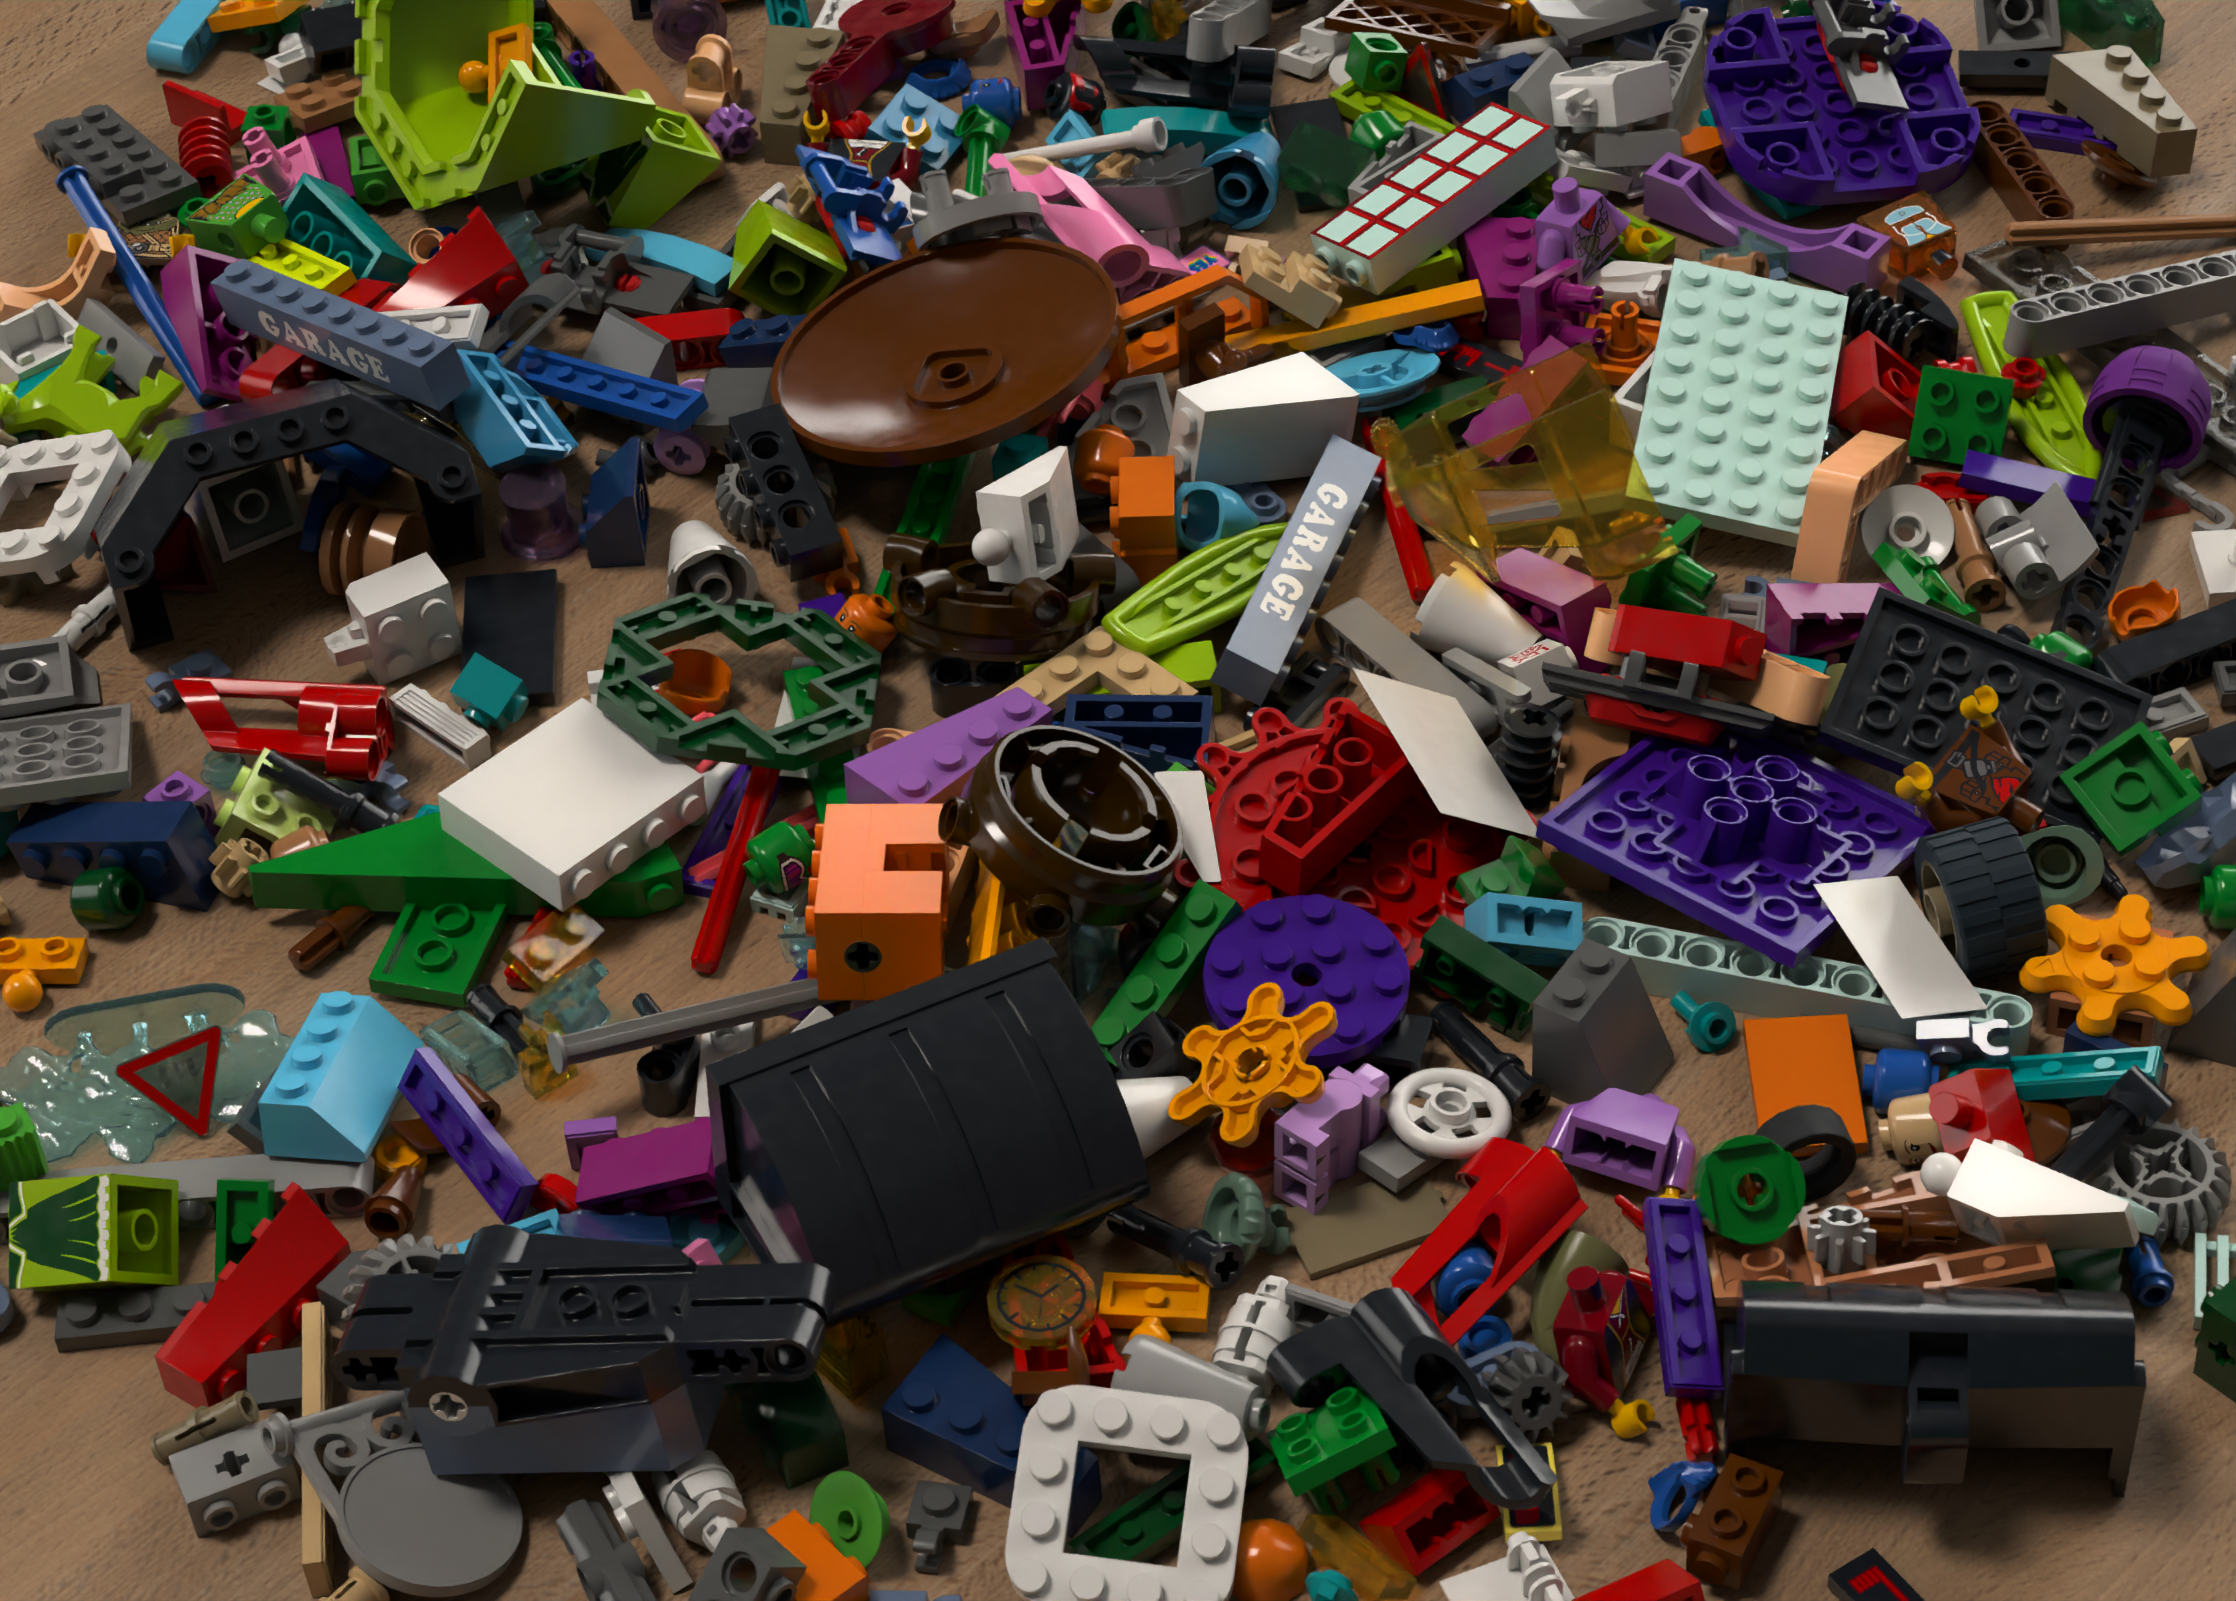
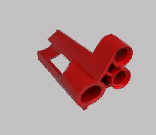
M186 676L182 680L172 679L177 691L214 752L259 756L265 747L269 750L275 749L278 753L289 759L325 762L326 772H322V775L326 780L373 782L376 780L387 759L388 751L395 749L394 723L385 685ZM220 697L281 700L298 710V730L237 727Z
M1492 1137L1455 1175L1456 1181L1458 1182L1461 1179L1469 1192L1391 1278L1392 1288H1401L1410 1292L1452 1346L1588 1210V1206L1581 1199L1570 1172L1557 1155L1547 1147H1540L1534 1152L1523 1144L1504 1138ZM1478 1236L1483 1244L1496 1256L1491 1274L1439 1326L1431 1281L1445 1268L1452 1258Z

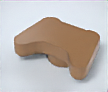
M988 10L973 19L954 23L955 28L953 32L942 42L930 47L931 52L937 55L949 53L950 58L955 60L977 54L981 50L980 46L989 42L999 28L1001 22L997 10Z

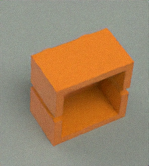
M1174 455L1119 457V476H1110L1111 504H1118V506H1110V531L1114 535V539H1120V541L1112 542V551L1133 569L1140 581L1141 587L1178 563L1175 531L1176 475Z

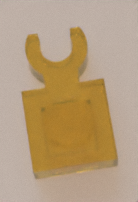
M1157 0L1152 2L1153 23L1158 40L1161 42L1179 34L1180 25L1189 19L1187 12L1181 6L1184 0Z
M548 1009L542 1012L544 1022L536 1032L525 1022L519 1026V1036L529 1046L517 1054L524 1088L535 1100L553 1089L561 1087L578 1075L576 1064L567 1066V1070L564 1073H557L552 1066L547 1047L548 1034L552 1032H558L560 1036L565 1034L563 1033L561 1022Z

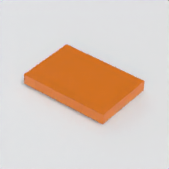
M1834 1014L1743 1020V1037L1757 1130L1763 1123L1782 1111L1795 1106L1820 1105L1831 1108L1842 1118L1853 1140L1856 1153H1867L1868 1139L1848 1015ZM1826 1143L1811 1144L1791 1154L1793 1157L1813 1156Z

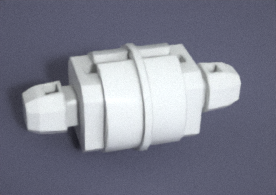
M1273 1275L1266 1277L1260 1283L1255 1295L1249 1293L1239 1295L1236 1304L1230 1309L1224 1325L1219 1328L1218 1341L1212 1353V1364L1260 1386L1263 1389L1264 1397L1269 1396L1273 1386L1277 1384L1266 1368L1270 1353L1281 1342L1296 1334V1325L1291 1308L1285 1302V1287L1288 1284V1280Z
M705 1449V1451L672 1471L651 1472V1480L654 1484L656 1495L661 1502L663 1513L672 1522L677 1533L684 1539L691 1540L714 1552L726 1528H738L746 1519V1509L743 1505L742 1496L735 1485L734 1476L724 1466L720 1457L713 1451Z

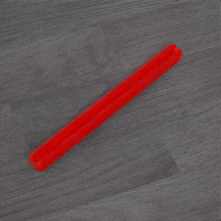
M1378 415L1373 418L1365 417L1361 421V435L1366 451L1382 458L1374 473L1375 476L1381 478L1378 491L1411 599L1416 603H1421L1434 584L1433 575L1385 421Z
M752 767L691 955V967L696 972H704L710 975L717 971L747 877L742 865L748 861L746 844L751 838L761 833L781 771L780 769Z

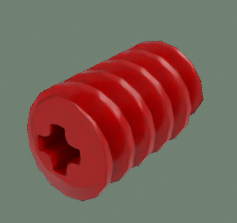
M210 116L196 117L186 122L178 134L180 166L199 182L203 195L201 198L211 199L234 181L229 131L226 125L218 118Z

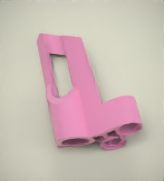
M994 153L988 159V164L993 169L1008 168L1014 192H1032L1038 196L1044 217L1042 222L1063 245L1086 254L1104 268L1113 282L1120 305L1193 275L1171 251L1160 246L1150 245L1081 176L1047 165V168L1041 173L1024 176L1016 170L1003 154ZM1072 196L1082 207L1048 204L1047 202H1057Z

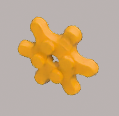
M2138 894L2124 896L2115 907L2114 915L2107 919H2086L2076 914L2069 907L2060 904L2049 906L2045 910L2048 938L2058 945L2060 951L2053 955L2030 958L2019 973V982L2023 988L2033 993L2061 990L2075 995L2081 1003V1009L2076 1017V1024L2083 1033L2095 1037L2106 1036L2114 1030L2118 1015L2123 1011L2131 1009L2147 1011L2159 1022L2170 1026H2181L2192 1018L2193 1008L2188 995L2173 985L2171 981L2179 974L2199 972L2208 967L2211 956L2208 946L2203 939L2196 936L2166 938L2151 931L2150 924L2153 912L2146 898ZM2108 954H2112L2114 959L2121 960L2127 965L2121 967L2113 966L2110 962L2106 961Z
M1266 982L1251 992L1247 1000L1245 1015L1238 1024L1228 1030L1221 1031L1214 1029L1210 1025L1198 1026L1191 1030L1182 1043V1050L1189 1059L1202 1064L1201 1073L1191 1086L1177 1093L1170 1101L1168 1107L1169 1116L1174 1122L1189 1127L1200 1123L1213 1113L1223 1112L1220 1136L1226 1143L1238 1148H1244L1251 1145L1257 1139L1261 1119L1270 1107L1283 1108L1293 1100L1303 1104H1312L1318 1101L1325 1092L1324 1077L1319 1068L1314 1065H1307L1306 1059L1316 1045L1329 1038L1336 1031L1338 1021L1333 1006L1325 1001L1316 1002L1296 1016L1283 1017L1285 1008L1283 991L1278 984Z

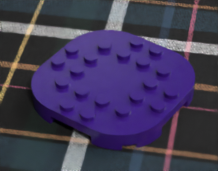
M1872 0L1876 8L1873 15L1878 14L1886 2ZM1893 4L1897 14L1894 21L1885 30L1890 40L1888 46L1896 41L1898 35L1906 34L1910 42V48L1896 66L1890 65L1909 110L1906 114L1889 113L1888 111H1873L1868 108L1858 109L1853 107L1849 96L1841 89L1817 33V21L1814 15L1774 19L1770 7H1763L1732 17L1725 22L1724 30L1719 35L1712 36L1708 45L1702 76L1704 95L1728 160L1739 175L1757 189L1773 197L1805 205H1836L1913 198L1933 194L1951 186L1964 175L1970 166L1980 130V117L1977 107H1968L1950 64L1953 48L1945 35L1924 17L1917 23L1911 16L1901 13L1902 7Z

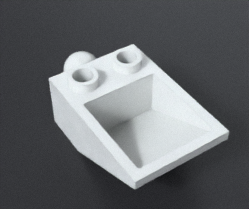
M1058 446L976 492L977 511L982 531L977 533L972 541V553L979 563L987 566L989 581L1019 584L1029 577H1040L1046 580L1063 569L1080 535L1068 448L1067 446Z
M1975 1138L1963 1163L1952 1154L1940 1152L1929 1156L1922 1164L1920 1177L1924 1187L1934 1195L1947 1196L1960 1231L1995 1246L2045 1237L2049 1250L2135 1247L2140 1238L2129 1201L2023 1158L2024 1154L2022 1151L2007 1142L1993 1140L1992 1144Z

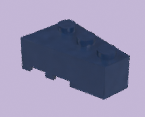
M1067 694L1063 727L1080 730L1107 741L1138 761L1153 776L1155 772L1167 771L1176 761L1190 771H1200L1196 762V753L1199 747L1206 743H1215L1213 696ZM1208 751L1203 755V759L1207 764ZM1204 776V781L1211 785V780Z

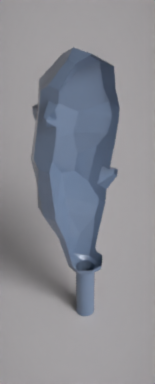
M2236 772L2219 786L2202 793V810L2162 837L2156 836L2150 846L2136 860L2142 872L2154 886L2169 889L2200 883L2202 876H2209L2216 865H2233L2236 863Z

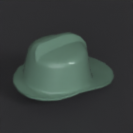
M2068 825L2051 826L2020 836L2032 862L2045 910L2052 905H2068L2090 896L2101 883L2105 869L2103 853L2095 839L2082 829Z

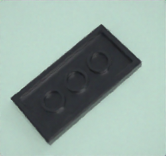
M557 569L465 577L461 672L476 652L523 680L529 693L526 697L529 699L528 706L556 703L559 584Z

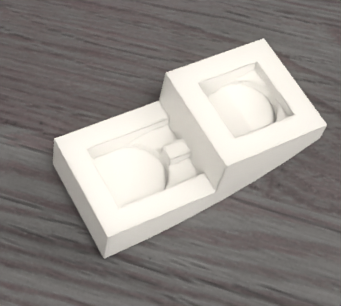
M1320 17L1301 27L1298 43L1278 52L1276 67L1312 79L1326 70L1331 60L1348 47L1352 34L1324 29L1325 18Z

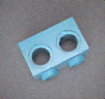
M1487 892L1464 909V927L1472 934L1521 964L1559 968L1564 965L1583 941L1582 903Z

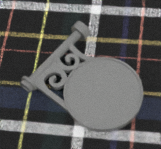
M392 1390L288 1421L283 1413L277 1412L271 1414L268 1421L261 1424V1440L267 1453L270 1455L278 1454L280 1457L294 1455L335 1522L345 1551L360 1569L376 1581L395 1590L412 1595L451 1597L470 1593L490 1584L511 1564L519 1545L523 1526L521 1507L513 1489L501 1474L433 1475L412 1413L408 1408L404 1390ZM400 1412L401 1417L388 1416L383 1419L380 1435L374 1430L371 1422L375 1418ZM391 1433L398 1434L399 1438L390 1440ZM328 1443L322 1458L324 1467L330 1473L338 1476H347L340 1494L317 1458L315 1449L319 1445ZM345 1447H349L354 1453L350 1458L340 1457L343 1456Z

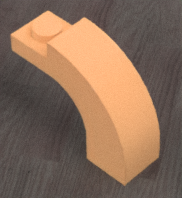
M90 227L71 267L64 275L49 284L28 288L0 282V323L32 308L43 300L47 301L51 298L75 321L78 320L87 298L99 300L107 306L115 293L107 274L112 272L116 263V251L107 232Z

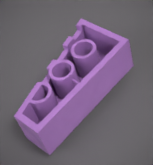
M1015 687L844 764L847 804H944L950 796L960 797L963 787L979 761L993 748L1000 738L1025 727L1053 725V711L1021 688Z

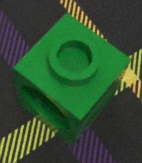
M1352 32L1344 70L1362 90L1400 91L1408 52L1390 33Z
M262 104L248 107L241 128L242 137L251 128L261 126L277 150L296 140L289 106ZM244 144L248 164H251L250 159L252 155Z

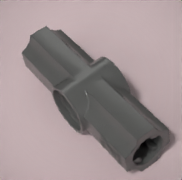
M583 1498L568 1505L563 1515L556 1520L560 1538L564 1541L569 1554L576 1563V1570L588 1600L657 1601L649 1588L647 1574L636 1549L629 1540L623 1543L600 1501L590 1502Z

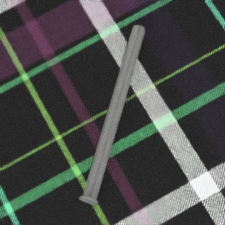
M805 978L562 1036L558 1032H552L548 1034L547 1038L548 1053L557 1073H564L567 1070V1066L844 1000H818L817 980Z

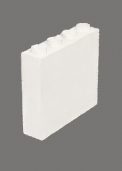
M580 698L438 793L442 830L562 912L581 899L588 897L616 874L625 871L629 865L652 849L662 845L665 840L688 824L695 822L706 812L704 776L672 755L655 753L606 713L584 698Z

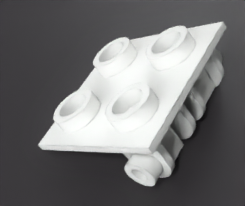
M1524 1531L1517 1532L1508 1539L1507 1557L1439 1581V1585L1448 1601H1571L1575 1599L1544 1544L1540 1545L1536 1537L1528 1536Z

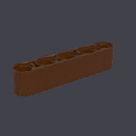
M1978 100L1971 103L1968 107H1977L1980 117V130L1972 160L2016 222L2074 219L2075 206L2005 108L2000 103L1991 100ZM2070 244L2034 247L2045 253H2060L2066 251Z

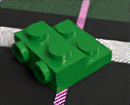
M2142 721L2059 775L2061 786L2118 858H2121L2156 833L2162 837L2202 810L2201 794L2204 793V789L2198 778L2190 769L2185 768L2181 770L2171 758L2174 753L2166 738L2158 730L2151 733Z

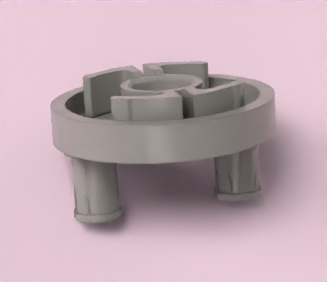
M1003 167L987 171L981 175L987 196L954 204L946 170L940 169L924 173L918 179L925 196L928 214H926V218L918 222L912 229L917 251L921 252L969 240L1004 237L1016 238L1024 234H1031L1033 229L1040 225L1044 218L1038 196L1032 192H1013L1009 170Z

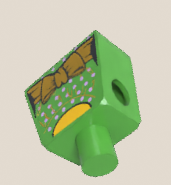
M244 173L185 218L201 249L245 260L253 257L269 243H279L285 237L286 230L290 225L273 191Z

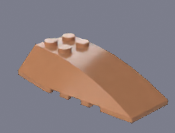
M1921 1170L1893 1177L1892 1188L1871 1194V1190L1867 1186L1847 1192V1202L1840 1204L1862 1210L1899 1211L1901 1204H1907L1908 1209L1929 1211L1952 1210L1947 1196L1934 1195L1924 1187L1920 1177ZM1816 1203L1802 1207L1801 1212L1797 1213L1798 1218L1794 1219L1787 1227L1789 1229L1781 1237L1767 1243L1738 1244L1718 1236L1704 1239L1716 1306L1728 1309H1735L1737 1289L1740 1280L1804 1282L1805 1285L1823 1286L1826 1282L1918 1285L1921 1288L1938 1289L1940 1286L2033 1288L2037 1292H2053L2056 1281L2055 1265L2045 1237L1995 1246L1960 1231L1959 1226L1956 1246L1934 1243H1908L1906 1248H1900L1899 1241L1876 1240V1255H1866L1865 1265H1862L1859 1270L1847 1274L1832 1273L1822 1268L1820 1261H1814V1251L1807 1249L1808 1224H1818V1215L1824 1211H1820V1207Z

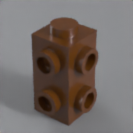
M1730 1453L1721 1473L1717 1472L1714 1479L1704 1489L1702 1495L1704 1506L1699 1515L1691 1513L1685 1522L1680 1545L1687 1547L1686 1571L1688 1573L1697 1575L1707 1583L1721 1584L1740 1591L1782 1507L1783 1471Z

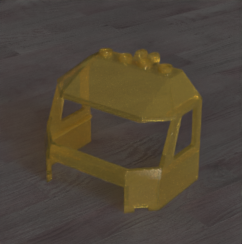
M1590 340L1433 409L1401 431L1396 428L1397 424L1390 417H1378V420L1371 425L1370 433L1372 435L1370 438L1372 443L1375 444L1374 449L1377 456L1386 459L1385 467L1387 473L1385 475L1388 480L1386 485L1396 508L1405 506L1412 520L1491 583L1502 580L1497 548H1578L1595 581L1618 580L1679 553L1671 535L1664 539L1660 535V533L1667 531L1668 528L1634 454L1635 441ZM1512 394H1521L1532 421L1465 451L1458 452L1447 428L1448 423ZM1524 445L1532 446L1539 462L1473 469ZM1476 491H1553L1561 512L1555 517L1488 524Z

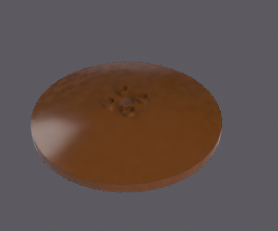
M1004 237L969 240L935 247L900 258L859 277L835 292L812 310L796 326L777 355L770 381L771 396L774 404H781L798 443L807 450L828 459L854 465L887 467L925 464L966 455L998 444L1036 426L1057 413L1083 392L1103 370L1118 343L1122 325L1120 302L1113 282L1104 268L1091 257L1066 245L1039 239Z

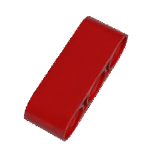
M719 308L640 317L634 320L672 341L676 371L727 366L718 347L729 334L730 327L734 323L745 319V316L733 308Z

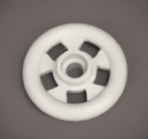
M1439 1067L1415 1072L1405 1077L1393 1088L1387 1101V1117L1397 1136L1415 1150L1438 1158H1472L1492 1137L1505 1139L1512 1125L1511 1107L1502 1091L1486 1078L1462 1069ZM1416 1095L1428 1099L1424 1104V1108H1419L1409 1102ZM1488 1107L1491 1117L1477 1118L1475 1108ZM1425 1122L1435 1132L1431 1134L1417 1125ZM1468 1130H1472L1475 1134L1464 1138H1457L1455 1134H1461Z

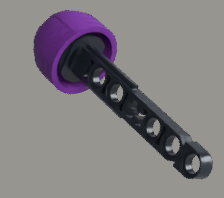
M2145 345L2131 348L2119 354L2104 368L2095 380L2083 414L2082 423L2086 438L2104 456L2089 500L2091 510L2085 526L2100 549L2095 559L2105 568L2106 576L2097 574L2089 564L2077 576L2066 583L2060 600L2061 609L2056 612L2050 633L2060 631L2066 634V627L2073 628L2081 635L2083 646L2090 651L2099 642L2105 623L2101 618L2108 612L2107 607L2114 596L2134 531L2140 529L2157 473H2161L2162 469H2179L2189 464L2197 456L2209 423L2212 402L2208 383L2194 362L2175 349L2171 350L2164 347ZM2126 468L2131 469V470H2134V471H2139V474H2134V473L2130 472L2129 470H2127ZM2111 491H2117L2122 494L2127 500L2128 508L2118 505L2112 498ZM2109 531L2111 541L2107 545L2102 544L2106 540ZM2077 593H2083L2090 597L2095 609L2089 610L2082 606L2078 600Z

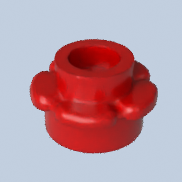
M2020 357L2012 363H2006L2001 369L2002 377L2016 379L2013 397L2026 399L2035 396L2042 386V381L2046 380V372L2043 367L2027 357Z

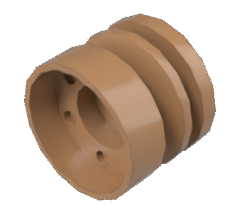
M341 501L335 505L326 520L319 548V574L322 586L327 593L346 596L345 591L351 582L425 552L430 556V534L427 521L422 513L388 507L380 512L377 506L361 505L348 501Z

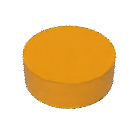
M397 1134L390 1135L380 1141L373 1153L377 1173L385 1181L400 1166H413L423 1174L428 1165L427 1154L417 1153Z

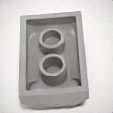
M1527 0L1543 21L1549 23L1567 47L1680 18L1679 0Z
M67 635L0 645V719L56 709L101 704L96 667L88 664L76 654L68 643Z

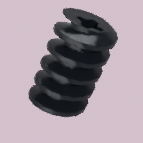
M1865 282L1852 284L1842 294L1848 296L1842 335L1849 336L1853 341L1869 330L1910 365L1918 360L1927 350L1935 333V325L1930 319L1921 320L1919 313L1916 311L1908 312L1904 304H1895L1890 296L1884 295L1881 297L1880 291L1876 288L1867 289Z
M1533 703L1514 704L1504 712V724L1500 732L1501 740L1497 748L1499 754L1495 762L1523 807L1530 812L1543 809L1550 802L1564 728L1558 716L1546 707Z

